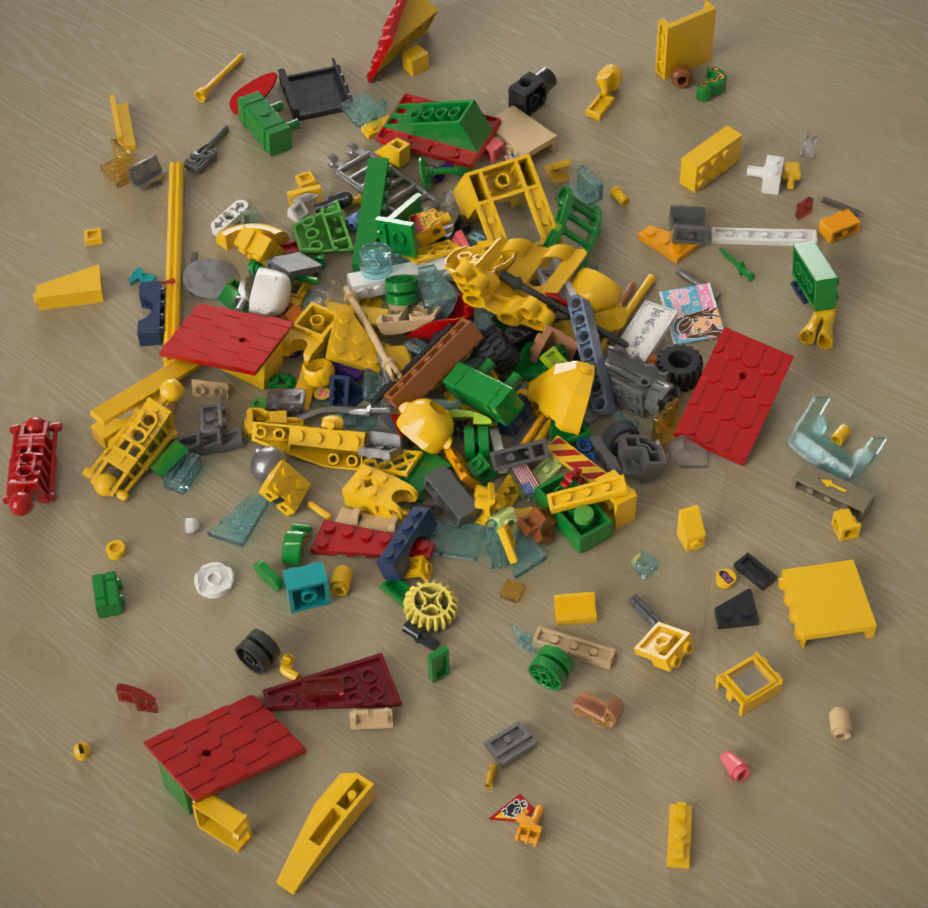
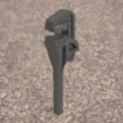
M224 125L206 145L192 151L190 158H186L183 162L184 167L193 173H201L209 164L217 161V151L213 146L224 136L229 127Z

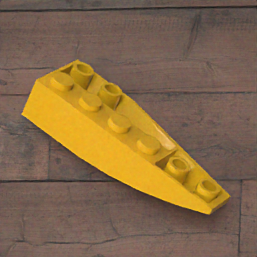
M253 422L251 441L265 446H275L286 454L322 467L357 471L366 456L358 455V448L369 442V432Z
M340 773L314 804L276 884L293 895L297 893L376 797L374 783L358 773Z

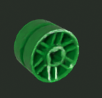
M408 274L387 277L385 279V289L387 290L386 302L396 306L417 303L419 301V291L417 290L418 277Z
M479 425L477 427V434H475L474 426H464L465 461H471L476 456V453H482L489 460L488 425Z
M544 645L528 666V672L539 685L549 690H559L574 669V662L562 649L553 645Z

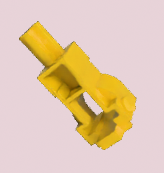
M248 408L246 419H244V435L252 437L253 421L304 426V419L287 417V411H267L263 408Z

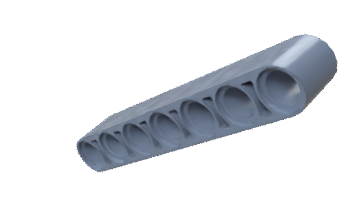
M575 294L569 298L568 308L581 362L594 365L595 370L597 369L590 392L591 405L594 411L604 416H610L615 411V401L592 306L589 300Z

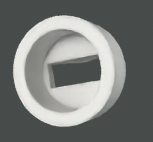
M185 518L186 534L197 532L199 529L198 520Z

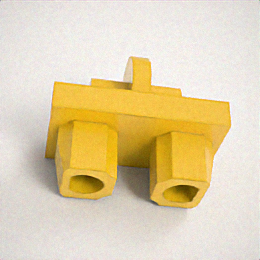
M488 482L487 487L476 486L474 491V498H476L474 507L483 509L484 516L490 517V507L494 510H501L505 507L506 499L500 493L495 494L494 483Z

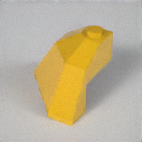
M579 361L556 364L529 382L527 398L531 402L535 401L539 405V410L547 418L551 417L556 422L555 426L559 430L579 435L590 397L595 366Z

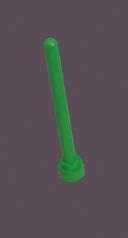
M251 260L248 264V272L256 274L260 267L266 268V266H263V264L256 260ZM306 275L294 277V280L313 285H319L320 283L318 278Z

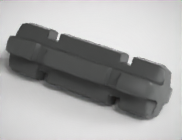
M634 594L631 596L629 604L636 608L635 610L644 620L648 621L647 623L651 627H654L657 622L661 621V618L657 614H653L654 611L644 601H641L642 599L638 595Z

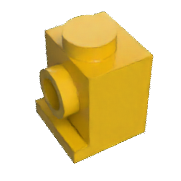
M849 508L834 511L831 524L839 541L859 538L861 524L857 523L856 517L851 514Z

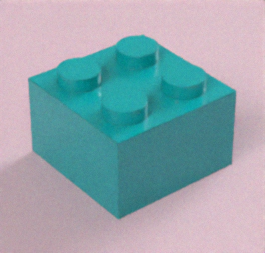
M323 562L310 563L283 571L291 614L331 604L328 579Z

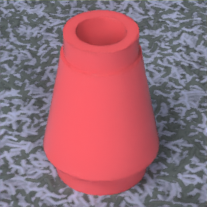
M725 751L721 755L720 760L732 780L742 782L748 778L750 769L747 763L731 753V751Z

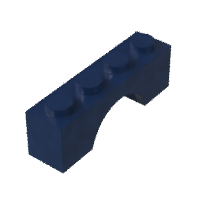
M161 281L139 282L141 307L151 310V313L146 318L138 321L137 335L140 346L162 345V337H164V326L162 327V324H164L165 314L163 313L165 311V300L163 301L165 298V288H162Z
M413 506L377 560L376 564L385 580L402 581L410 568L409 556L412 544L417 538L429 539L437 527L430 508Z

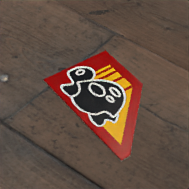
M519 794L489 817V819L493 821L516 822L518 813L530 816L535 808Z

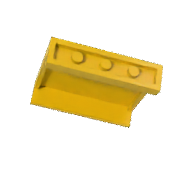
M707 0L704 1V9L672 23H669L664 18L658 20L655 72L664 81L671 78L672 70L677 65L684 64L692 69L711 61L716 8Z
M854 560L782 570L781 578L778 579L779 589L784 592V604L786 607H789V620L791 624L794 623V635L796 640H799L801 648H805L806 640L858 632H864L866 638L874 637L877 625Z

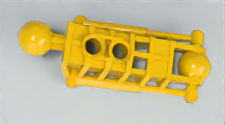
M175 379L166 380L160 387L161 397L157 402L148 397L142 408L134 407L132 416L110 441L108 447L91 468L87 467L82 471L84 477L89 480L91 479L90 483L94 485V490L98 495L104 497L111 496L112 498L117 496L123 502L127 501L130 489L142 474L150 468L170 441L178 437L179 434L175 430L174 414L167 407L170 403L178 402L184 394L183 385ZM149 418L155 420L152 425L145 424ZM137 434L144 435L141 441L134 440ZM134 446L140 449L136 457L129 454ZM103 461L102 465L99 467V469L97 470V472H96V474H95L94 471H95L96 468L100 465V463ZM113 465L124 472L118 481L113 474L105 473L109 466ZM138 469H140L139 472L134 476L133 474H134ZM128 478L131 479V482L127 485V487L124 490H122L121 488L126 483Z

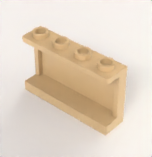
M511 106L494 116L500 118L502 124L498 127L493 137L504 142V150L508 154L513 153L516 157L530 154L531 157L546 147L552 152L557 149V135L515 106Z

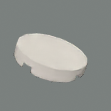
M211 562L203 565L194 576L197 592L207 598L225 596L234 586L235 578L232 569L220 562Z

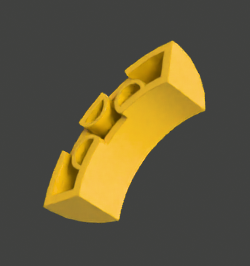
M261 223L236 225L216 235V243L227 251L236 247L234 242L243 226L271 238L277 244L289 241L288 234L283 230Z
M617 307L594 314L595 322L610 332L618 330L626 324V307ZM571 319L551 325V327L575 339Z

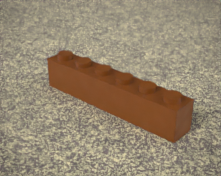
M462 318L384 395V398L396 412L401 414L399 411L400 405L405 402H413L417 399L425 398L427 393L433 387H436L440 380L446 374H449L459 361L465 359L467 353L472 348L479 345L483 335L470 320Z

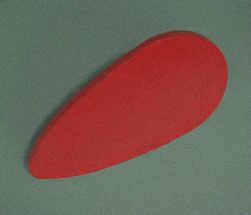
M275 72L264 74L236 91L229 102L231 111L239 115L238 98L259 91L266 98L273 89L278 75Z

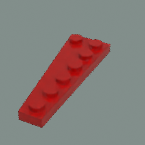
M324 519L310 551L314 555L336 556V554H346L347 557L364 555L366 558L374 559L375 556H381L395 534ZM417 538L412 544L409 558L424 555L430 562L436 548L435 542Z

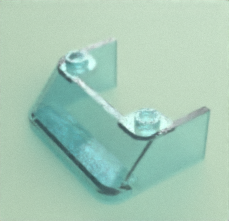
M814 396L790 434L788 445L793 451L817 468L850 482L872 463L886 438L870 437L865 447L856 450L854 455L851 456L824 436L829 428V424L821 413L830 398Z

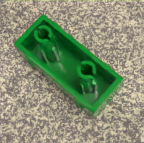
M257 91L238 98L239 120L270 156L291 150V131L301 128L299 120L296 118L285 122L278 114V112L285 110L283 102L280 100L269 104L262 94Z
M486 358L478 370L461 361L458 362L443 381L453 398L494 419V421L509 426L524 408V403L514 389L522 381L521 376L513 371L509 378L502 383L488 376L493 368L496 367L495 363Z

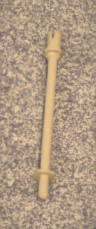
M345 285L343 287L345 293L344 302L347 305H352L383 360V370L388 373L392 381H398L395 375L400 379L402 374L397 368L396 360L388 356L358 303L359 294L356 291H351L350 287Z

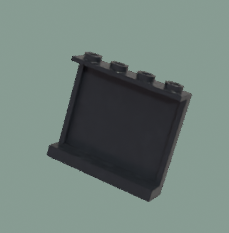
M332 58L331 67L288 76L284 68L278 69L279 82L293 120L297 118L299 121L351 110V103H353L351 93L348 94L347 83L344 84L343 73L340 74V65L336 64L334 58Z

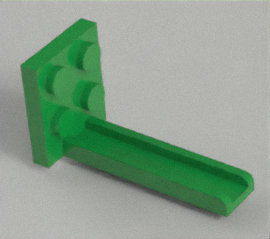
M420 193L413 195L388 218L378 216L375 219V223H378L377 237L381 243L380 251L416 257L419 254L415 223L410 222L409 216L423 211Z

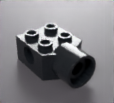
M542 67L536 73L529 71L508 88L509 107L515 106L529 117L545 104L548 92L557 84L554 73L550 69Z

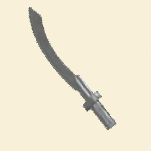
M256 274L247 276L240 282L238 292L241 296L234 298V303H237L234 310L241 312L244 306L249 307L251 290Z
M328 405L306 410L298 414L296 418L305 420L313 415L327 412L365 415V418H370L371 415L391 414V408H374V405H368L367 408Z

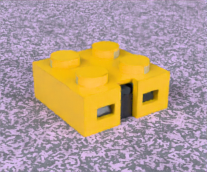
M281 460L269 473L259 493L269 502L273 501L276 504V508L284 515L289 516L297 511L311 483L285 460Z

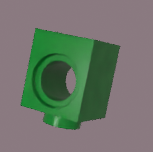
M479 453L466 464L473 476L484 486L499 475V472L493 470L492 463L482 453Z

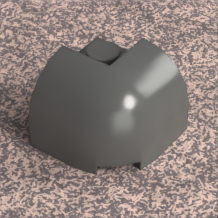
M621 434L618 444L617 461L625 479H639L640 484H644L659 478L666 465L660 444L647 439V435Z

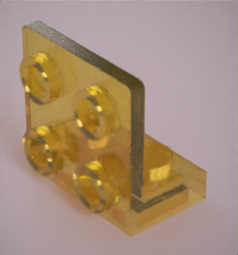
M113 137L111 138L115 158L100 165L102 172L119 188L130 183L125 169L132 166L131 160H133L130 151H126L122 143Z
M677 397L672 402H668L665 408L660 413H656L652 419V441L659 440L663 451L669 455L685 441L673 436L680 421V399Z

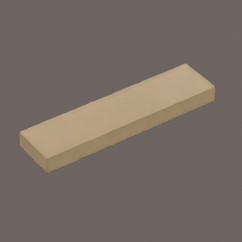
M538 626L531 642V646L540 649L544 645L556 646L573 659L609 670L617 652V649Z

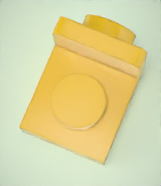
M424 555L410 557V568L403 580L421 577L424 581L426 579L430 582L433 572L432 564Z

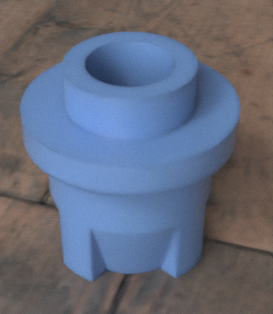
M358 211L350 214L345 220L347 229L352 232H357Z

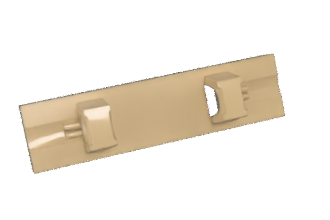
M341 507L335 522L393 534L397 532L403 523L399 521V518L391 516V519L363 513L361 509L355 507L354 510Z

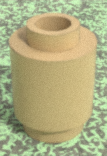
M844 707L833 708L829 712L831 734L834 735V739L840 741L851 738L853 728L850 711Z

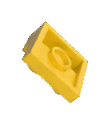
M657 622L634 647L636 655L652 660L655 667L671 672L673 668H678L681 665L682 658L686 654L693 652L694 642L691 633Z

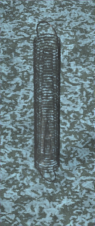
M823 196L825 199H822L824 201H821L822 203L826 202V205H833L832 207L841 208L840 210L842 211L850 208V206L845 204L841 206L842 203L840 202L833 203L835 201L830 198L826 200L827 197ZM853 207L852 209H849L851 212H856L853 213L857 214L855 216H860L858 214L861 213V211L857 212L858 210Z

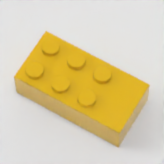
M727 125L681 158L679 183L695 193L699 189L704 188L710 181L715 180L721 173L726 172L728 168L740 160L742 134Z

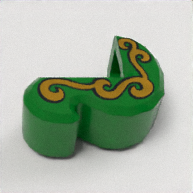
M707 67V80L697 83L696 99L705 102L711 100L712 96L725 92L727 76L718 67Z
M294 522L291 524V529L286 531L281 554L284 565L303 566V549L311 540L313 528L310 524Z

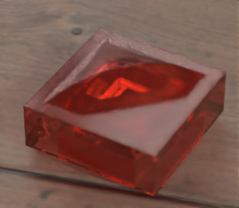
M809 196L799 202L796 207L795 217L800 220L810 214L814 199Z

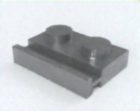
M517 721L485 741L484 747L504 768L536 748L537 741L532 738V735L523 724Z

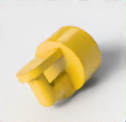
M613 64L606 65L599 71L596 83L603 95L610 94L620 86L623 81V72L618 66Z

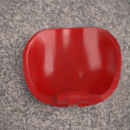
M456 293L455 307L446 319L429 322L415 330L405 332V338L432 340L434 332H440L449 323L454 327L462 318L471 320L475 307L465 303L462 298L463 294Z

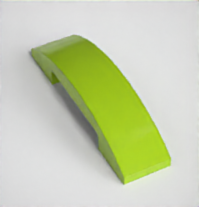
M448 411L453 421L473 420V424L476 426L488 425V427H498V423L493 419L473 411Z

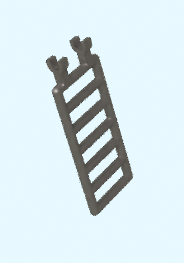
M352 141L348 143V147L351 149L348 151V155L356 158L345 164L338 159L337 155L331 153L328 155V159L331 160L328 166L335 168L334 173L337 177L363 195L364 184L360 185L356 180L366 175L367 167L350 177L345 172L368 158L381 157L370 150L367 152L362 151ZM393 166V175L398 178L391 182V187L387 191H391L404 182L409 187L391 197L389 201H386L387 213L391 215L396 210L391 205L414 191L422 194L421 203L427 199L433 202V204L423 209L422 212L433 208L438 209L443 205L441 199Z

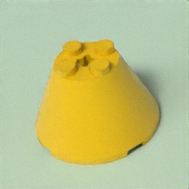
M496 240L478 241L475 246L467 248V245H464L454 250L445 259L446 270L452 276L453 271L463 259L474 265ZM503 252L489 271L496 274L499 278L502 271H507L515 261L516 253Z

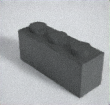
M445 465L425 475L423 486L457 528L477 517L479 508L474 507L475 499L468 495L464 485L459 484L455 479L454 473L448 470Z

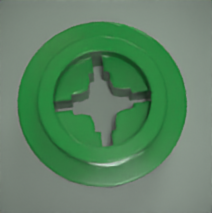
M282 371L280 375L275 373L274 377L270 378L268 388L294 389L296 388L297 380L290 372L284 374Z

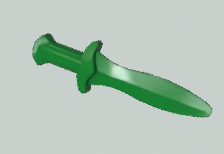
M719 248L724 257L737 267L740 276L744 275L749 282L755 279V274L746 268L743 261H736L725 249Z

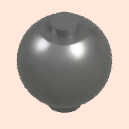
M262 445L254 450L255 454L252 456L250 468L253 476L259 482L264 483L269 473L276 467L279 461L285 460L288 464L289 461L281 449L275 446L265 447Z

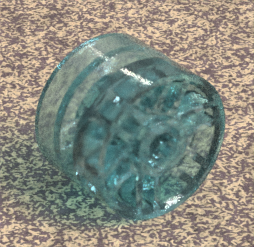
M371 242L360 248V273L365 278L380 280L392 273V249L387 244Z

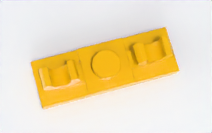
M685 802L670 804L667 867L689 869L692 806L686 805Z

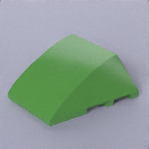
M338 199L326 209L324 207L321 208V212L316 215H309L292 225L299 252L303 254H334L354 250Z

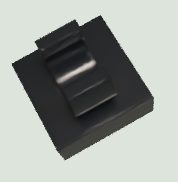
M459 214L453 224L454 233L462 230L464 236L472 235L475 230L471 228V222L467 220L465 215Z

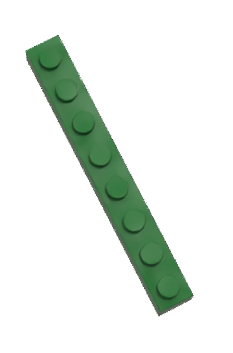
M368 158L352 259L353 273L379 268L378 255L381 254L379 250L381 244L380 239L377 237L378 223H375V219L378 216L384 217V214H387L386 201H389V191L387 190L391 187V178L389 177L393 174V166L390 165L389 158Z

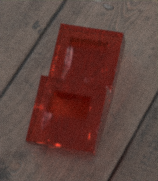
M117 684L116 693L119 702L135 703L137 711L158 713L159 709L156 698L151 694L131 685Z

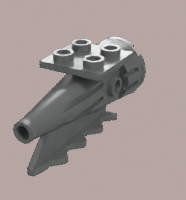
M609 345L607 347L609 362L605 361L612 386L615 405L643 419L646 417L645 409L660 420L661 418L666 419L676 407L673 404L675 398L679 400L680 388L670 383L669 372L660 371L653 363H644L639 356L629 355L624 348L617 349Z

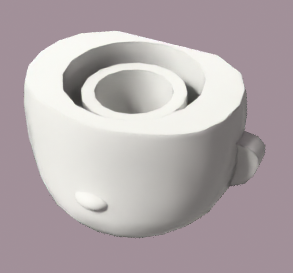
M260 267L252 287L249 313L265 317L281 315L286 310L290 299L291 281L289 277L283 272Z

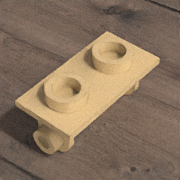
M192 379V396L217 399L218 396H221V400H228V392L231 391V384H228V382Z
M385 707V709H353V711H349L350 730L393 728V711L388 709V707Z

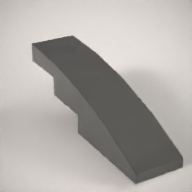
M241 426L226 432L219 428L205 434L198 430L176 438L178 442L189 450L182 458L210 455L245 445L244 430ZM175 439L171 440L170 443L166 446V448H167Z

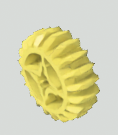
M425 579L424 584L418 581L416 587L411 586L410 591H407L403 601V611L406 614L407 620H411L412 624H418V628L422 629L424 627L427 632L430 628H433L436 632L438 627L444 630L446 625L450 626L452 620L456 618L458 599L455 597L454 591H450L449 585L443 587L442 581L436 584L435 580L432 583H428ZM416 601L419 603V606L421 607L420 610H418L415 606ZM441 601L445 603L447 607L446 610L442 608V605L440 604Z

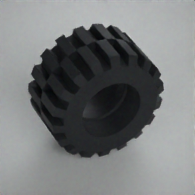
M492 324L481 333L483 338L480 340L477 348L485 360L488 358L495 363L494 371L504 375L521 362L517 349L498 326Z
M686 344L668 345L666 349L663 348L661 353H658L656 367L662 372L668 371L670 383L678 386L680 393L681 391L685 393L689 389H695L702 375V355L699 354L697 349L694 350L692 346L688 347Z

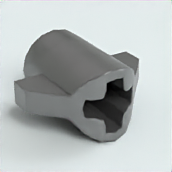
M453 224L444 226L446 234L437 239L436 243L453 238L455 234Z

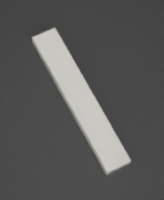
M711 227V244L793 246L795 243L814 241L817 245L818 242L817 230Z

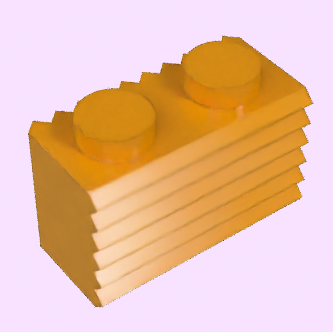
M849 209L839 211L835 215L821 219L818 232L831 244L858 233L861 221Z

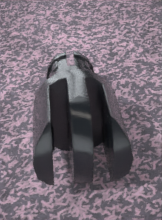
M344 191L329 195L328 200L314 204L316 213L321 212V208L324 207L326 209L330 207L337 199L341 210L345 209L353 203V196L349 192Z

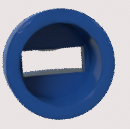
M587 438L578 440L575 445V449L580 453H588L592 447L590 440Z

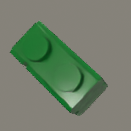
M115 571L93 575L92 583L98 617L103 619L122 615V606H126L124 594H120V590H123L122 579L117 578Z

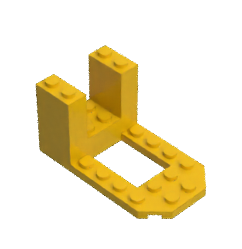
M530 154L465 173L453 191L461 215H465L469 222L480 219L487 240H497L500 237L507 239L495 205L506 201L510 202L511 208L525 204L529 205L542 240L533 243L532 246L542 247L550 230L556 227ZM561 237L558 241V244H563ZM552 258L544 259L538 268H549ZM535 272L531 276L529 282L538 280Z

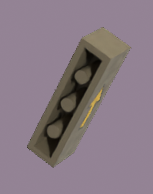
M805 461L793 476L791 489L836 511L849 508L851 514L861 523L873 506L874 494Z

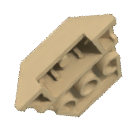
M427 302L404 306L389 304V312L387 314H380L376 319V323L381 335L409 332L433 321L442 309V304Z

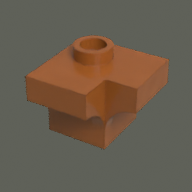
M534 506L527 515L519 517L516 525L527 537H533L538 544L550 545L554 540L552 529L558 520L547 507Z

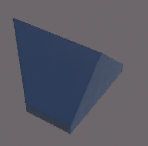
M331 374L329 405L356 407L370 396L351 376Z

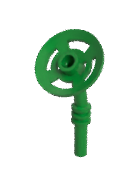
M423 157L419 158L420 175L426 190L431 189L432 177H435V175L453 174L454 176H463L465 173L480 169L465 168L464 166L457 165L433 168L429 167Z

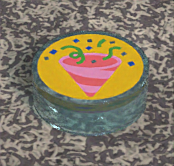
M328 387L316 388L313 391V399L317 404L329 403L330 389Z

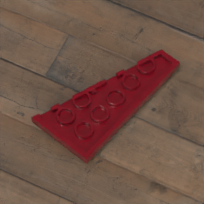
M382 653L262 690L269 711L402 707V701Z

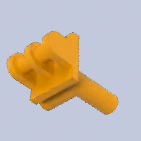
M537 805L532 817L520 813L517 814L516 822L520 823L515 841L522 840L524 844L531 843L533 847H537L541 840L542 826H539L538 823L544 811L543 806Z

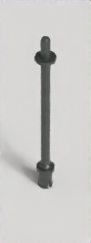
M505 270L500 274V281L511 286L512 290H522L570 317L569 308L524 284L521 277L517 278ZM596 324L598 334L608 339V345L612 341L623 348L629 347V343L626 340L615 335L617 330L611 333Z

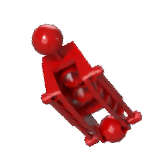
M35 416L29 418L26 422H22V426L20 424L11 425L9 428L11 434H13L11 458L9 459L6 495H4L2 501L4 504H9V509L17 516H26L33 510L34 500L31 495L36 494L39 503H51L57 500V495L54 493L57 467L56 449L58 432H61L63 429L61 422L50 424V421H45L41 417ZM51 431L53 432V440L50 438Z

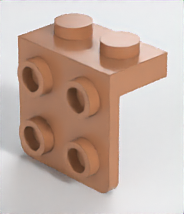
M547 325L543 333L539 332L534 340V344L529 351L532 353L530 361L536 364L543 351H548L553 346L556 348L558 344H563L569 355L567 361L571 362L578 349L577 341L563 334L558 329Z

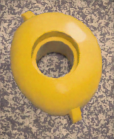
M582 268L576 276L569 278L577 295L590 301L593 314L622 307L620 300L623 296V291L621 287L604 274L589 268Z
M425 398L417 399L413 402H405L400 405L399 411L401 415L396 422L397 426L403 434L422 450L430 454H438L442 449L446 450L451 447L453 443L454 422L443 406L431 399Z

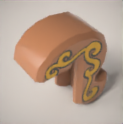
M581 692L573 703L572 710L579 718L585 719L588 717L599 727L613 728L624 712V705L615 694L610 702L607 703L588 692Z

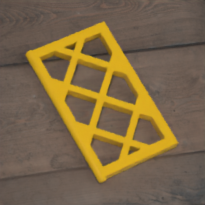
M448 239L418 248L419 254L416 257L401 256L417 265L447 256L461 246Z
M403 449V454L395 457L392 461H384L377 464L376 461L380 458L367 459L366 457L362 464L368 465L374 462L375 466L373 468L391 475L408 477L423 455V452ZM415 455L413 458L407 460L406 456ZM404 458V462L394 466L393 462ZM389 464L392 466L389 469H382V467ZM405 466H408L405 471L398 470Z

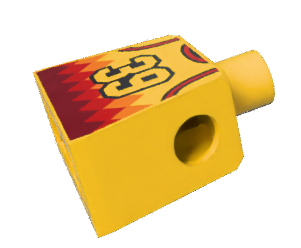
M434 208L409 216L410 222L415 223L416 237L421 247H425L446 234L443 226L452 222L448 212L439 216Z

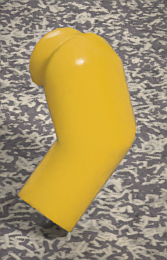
M284 654L280 660L281 674L291 681L301 678V674L293 670V656L291 654Z

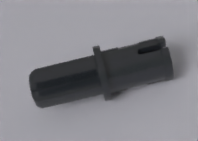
M410 620L403 625L402 632L415 639L417 644L422 643L433 651L438 649L440 642L429 635L426 629L418 628Z

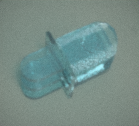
M499 535L496 538L492 536L487 540L481 539L485 558H488L491 570H495L494 560L497 568H502L501 555L505 567L510 566Z

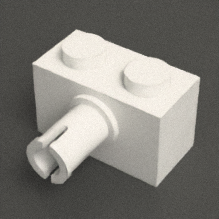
M767 155L765 166L748 165L747 176L762 177L763 179L761 193L778 195L784 157Z

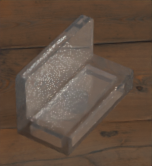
M332 280L328 288L320 284L313 285L305 309L311 302L327 308L336 281Z

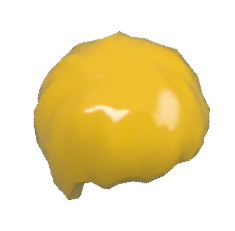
M325 358L314 359L308 362L307 365H302L304 380L312 387L321 388L328 386L331 381V374L335 375L332 362Z

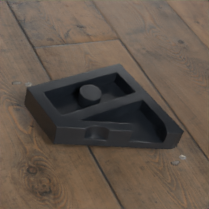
M751 588L714 609L718 630L759 625V617Z

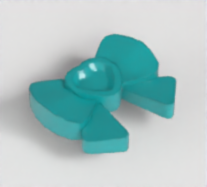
M138 267L129 277L130 285H133L137 280H140V282L156 281L155 274H148L141 267Z

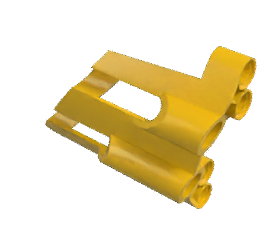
M500 237L474 265L463 259L453 271L452 276L458 288L464 293L462 298L468 305L476 308H485L496 314L497 318L508 326L522 324L543 332L546 326H550L556 319L555 314L547 308L548 305L522 290H512L511 286L500 281L496 274L489 271L503 252L518 253L519 256L507 270L508 273L517 278L521 277L524 284L546 295L545 292L559 293L587 256V252L585 249H576L571 245L558 244L546 248L532 246L533 242L528 239L515 238L508 240ZM559 258L562 260L545 284L541 286H532L530 284L531 276L544 259Z

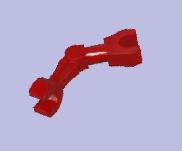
M574 466L572 471H567L560 485L568 488L574 479L580 485H583L585 480L580 476L582 469Z

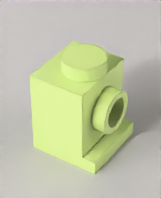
M504 507L489 518L496 531L501 525L509 523L512 534L516 537L519 534L518 530L520 528L516 525L518 519L513 507Z

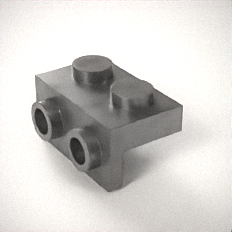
M268 389L266 410L287 411V417H296L304 412L305 389Z
M221 396L217 397L216 404L199 405L201 433L205 434L219 428L224 432V428H227V419L223 417V414H226V405L221 402Z
M370 431L369 443L358 448V455L366 456L367 459L380 458L382 461H392L395 457L403 454L402 435Z

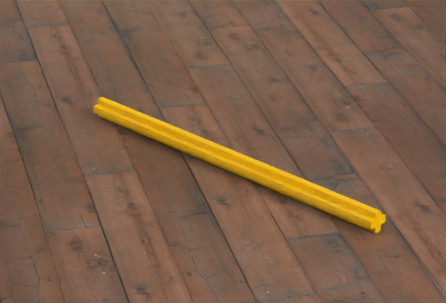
M172 161L169 164L164 344L180 328L184 168L181 161L177 163ZM163 357L164 367L176 359Z

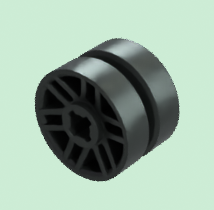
M253 629L235 648V653L239 660L248 669L260 675L281 655L276 642L259 629Z

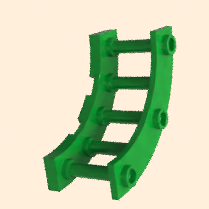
M563 184L555 198L558 206H560L554 220L557 224L555 229L550 230L542 247L549 248L550 246L558 245V241L563 235L581 245L587 252V256L575 270L579 272L580 269L586 268L588 264L587 259L596 239L601 233L602 211L598 205L594 204L591 207L573 196L572 189ZM573 208L584 215L589 224L575 216L571 209ZM568 220L588 231L586 240L567 229L566 224Z

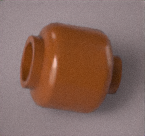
M680 64L672 70V83L677 88H686L692 83L693 75L689 66Z

